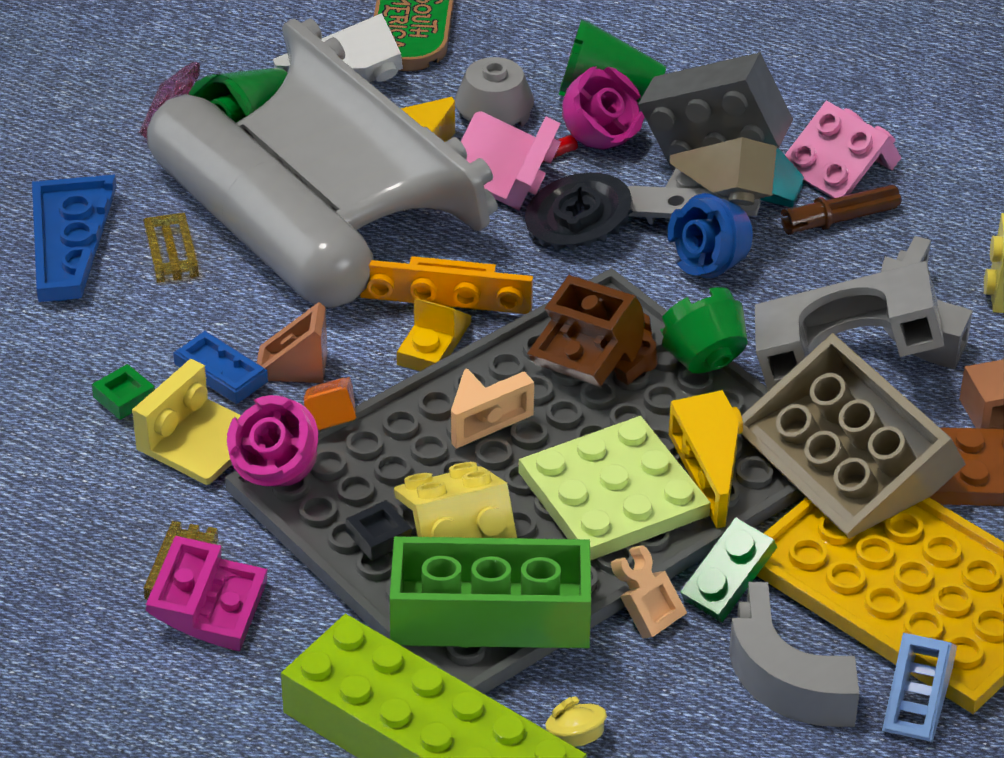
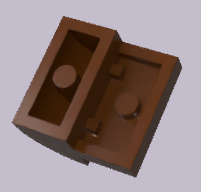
M568 275L544 308L551 321L530 348L527 355L535 365L601 387L620 359L631 363L634 361L644 335L645 319L642 306L635 295Z

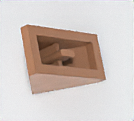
M318 302L259 346L257 364L268 370V381L324 382L328 355L325 306Z

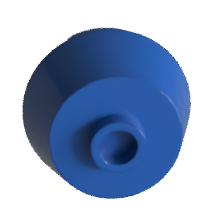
M702 193L689 199L682 209H675L671 215L668 225V242H675L677 253L681 259L680 262H677V265L690 275H698L702 278L718 277L743 261L751 249L753 240L752 225L747 213L737 204L712 194Z

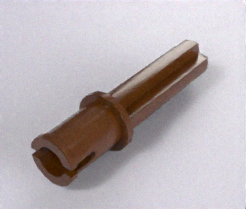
M895 185L829 200L819 197L815 198L814 203L782 209L781 215L783 218H781L784 231L788 235L817 227L826 230L830 229L833 223L896 209L901 204L902 198L898 187Z

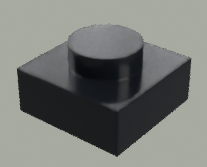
M387 500L346 518V532L371 561L393 551L394 536L412 537L410 525Z

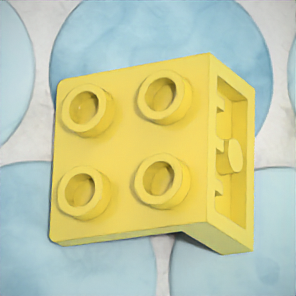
M189 359L132 409L136 449L205 485H210L232 465L227 447V433L234 417L239 419L241 415L208 399L205 365Z

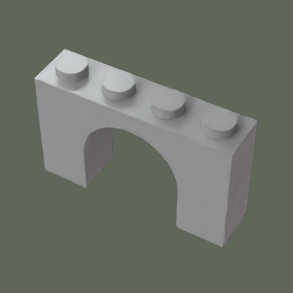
M927 261L755 304L756 354L767 389L770 390L830 334H837L857 327L882 326L891 329L900 357L943 347L944 339L938 302Z

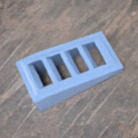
M903 633L882 728L883 732L933 742L957 651L955 644ZM916 653L938 658L936 667L915 663ZM911 672L934 677L932 686L910 682ZM905 692L930 696L928 706L904 701ZM900 710L925 715L924 725L898 720Z

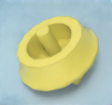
M576 696L569 697L556 706L552 711V715L545 723L548 732L574 747L586 745L601 737L604 732V722L607 718L604 708L595 704H578L580 700Z

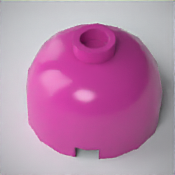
M591 67L567 88L562 103L563 120L572 136L586 147L603 150L617 147L632 138L642 127L645 117L642 111L639 113V106L636 101L641 96L630 79L617 69L606 67L604 70Z

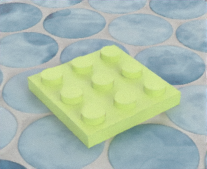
M642 416L519 459V474L567 539H590V561L710 516L711 502Z

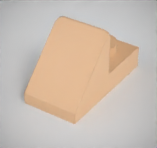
M465 369L451 409V444L457 449L533 416L534 381L524 371L485 388L469 369Z

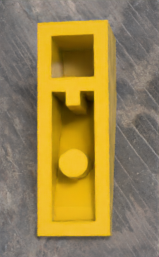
M723 390L671 401L668 434L689 476L711 502L710 517L717 529L726 527L738 434L743 432L741 413L737 407L731 406Z

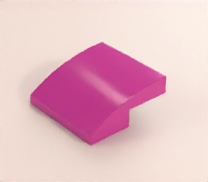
M175 536L147 600L146 612L192 637L217 646L241 651L267 583L268 569L221 559V545Z

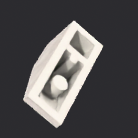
M382 13L321 39L325 42L335 37L345 51L343 61L369 83L375 80L378 82L386 81L395 76L398 70L403 69L401 52ZM287 53L273 59L275 67L288 72L290 63Z

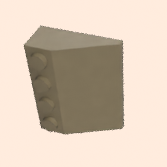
M834 333L830 334L742 415L743 432L740 435L849 539L929 498L966 465L952 438Z

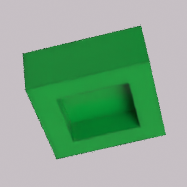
M128 364L92 384L93 398L119 420L132 414V409L155 390V386Z

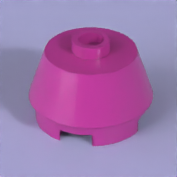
M268 395L253 400L256 403L255 405L245 410L239 419L234 417L230 423L227 433V447L231 463L241 477L257 485L281 487L295 484L308 475L316 461L318 428L315 419L305 406L286 397Z

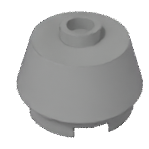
M489 57L477 60L467 68L455 95V105L459 111V117L463 116L469 122H471L476 112H484L511 126L518 123L522 127L529 120L530 111L534 105V96L522 68L517 63L506 58Z

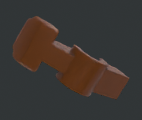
M645 313L643 340L634 361L631 363L620 359L614 367L616 378L626 385L633 382L643 372L651 371L658 365L657 346L653 340L650 316Z

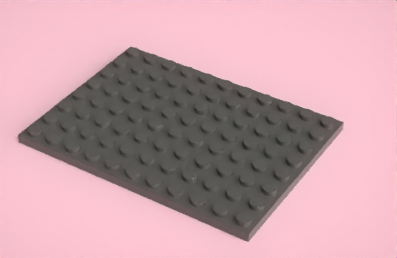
M610 268L588 281L635 295L642 306L643 313L650 316L653 340L657 346V367L651 371L643 372L629 385L616 378L614 369L602 386L599 387L535 365L527 353L551 321L550 316L544 309L548 304L546 303L355 406L357 417L355 420L319 430L315 464L308 475L299 482L281 487L262 486L245 480L235 471L225 477L226 491L373 630L390 639V585L393 551L371 561L346 532V518L387 500L410 525L412 537H418L413 511L396 499L394 494V487L405 484L404 479L418 473H431L434 477L450 473L449 467L455 464L476 462L477 466L484 467L507 482L517 538L567 539L519 474L520 458L642 416L687 472L668 435L671 401L723 390L731 406L737 407L742 416L769 390L734 361L723 368L706 373L690 372L662 346L663 335L660 329L665 327L662 316L667 310L614 269ZM465 369H469L485 388L524 371L534 381L533 416L457 449L451 444V409ZM738 434L726 527L717 529L711 517L708 516L591 560L590 629L625 608L620 596L630 590L627 582L619 580L614 575L611 561L625 557L629 566L633 569L635 562L629 552V549L632 547L645 546L652 556V573L666 571L669 579H672L706 558L735 517L754 528L805 496L744 437ZM401 645L483 694H486L558 649Z

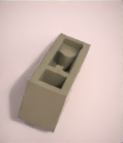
M741 137L670 155L669 163L712 193L728 196L729 202L750 206L754 205L755 199L772 196L777 146Z

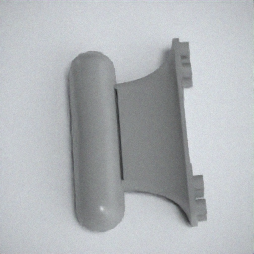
M312 18L302 23L296 19H291L284 23L282 32L290 63L288 74L277 92L253 113L235 123L210 101L184 94L166 100L153 114L147 128V146L157 163L297 294L313 304L320 302L326 308L333 309L351 303L367 288L370 276L368 265L373 260V253L363 236L357 231L363 226L395 212L428 208L450 213L474 231H481L490 224L489 215L498 210V204L489 190L484 188L485 184L493 180V174L488 164L481 158L469 163L466 160V149L459 139L453 137L444 142L427 127H422L343 61L345 51L335 37L325 42L321 40L322 32Z

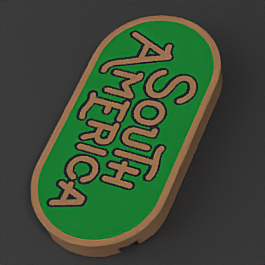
M376 0L374 16L382 13L401 52L403 69L399 71L422 70L429 67V62L437 59L438 63L445 57L448 50L454 0Z

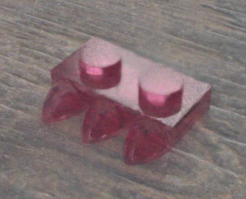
M198 62L189 63L160 84L139 131L144 138L147 139V128L153 114L166 100L184 94L189 95L190 90L200 75V65Z

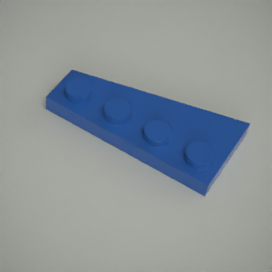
M115 174L32 182L38 302L82 298L117 188Z

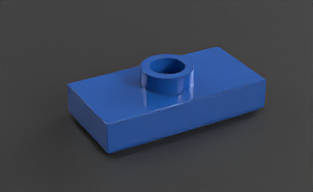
M207 331L202 332L173 352L174 364L178 367L183 366L189 359L205 365L206 385L235 404H238L268 382V370Z

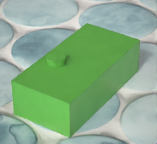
M394 536L390 585V640L405 646H459L465 648H590V539Z

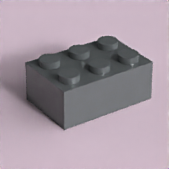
M761 52L655 76L638 103L668 163L670 162V155L741 137L771 144L779 148L793 121ZM669 163L671 169L675 170L676 168Z

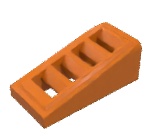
M343 377L307 389L304 395V406L314 417L318 431L350 422L357 418L353 385L350 377Z

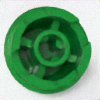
M710 288L709 293L711 297L701 299L693 304L686 297L673 305L662 316L665 327L660 329L663 335L662 346L692 373H706L727 366L745 350L748 344L743 305L740 301L734 299L727 288Z

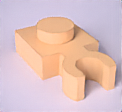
M641 545L629 549L635 562L633 569H631L625 557L611 561V568L614 575L619 580L627 582L630 588L620 597L643 639L654 637L687 614V611L666 571L652 573V556L649 550Z

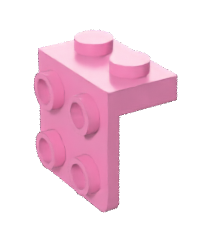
M827 100L785 154L804 176L805 183L832 199L850 195L875 161L893 170L901 159L899 152L893 144L895 138L888 131L879 126L872 127L852 110L847 108L842 110Z
M476 112L461 143L466 149V160L469 163L481 158L490 167L493 180L485 184L484 188L489 190L496 200L520 210L527 193L530 192L536 195L546 175V172L539 170L542 162L545 161L551 164L561 141L554 139V136L561 123L546 116L536 137L484 112Z

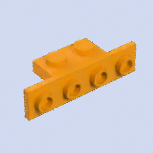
M411 256L409 264L371 260L368 265L370 276L367 288L360 294V298L414 303V300L417 298L448 307L527 314L532 311L533 276L496 272V264L415 256Z

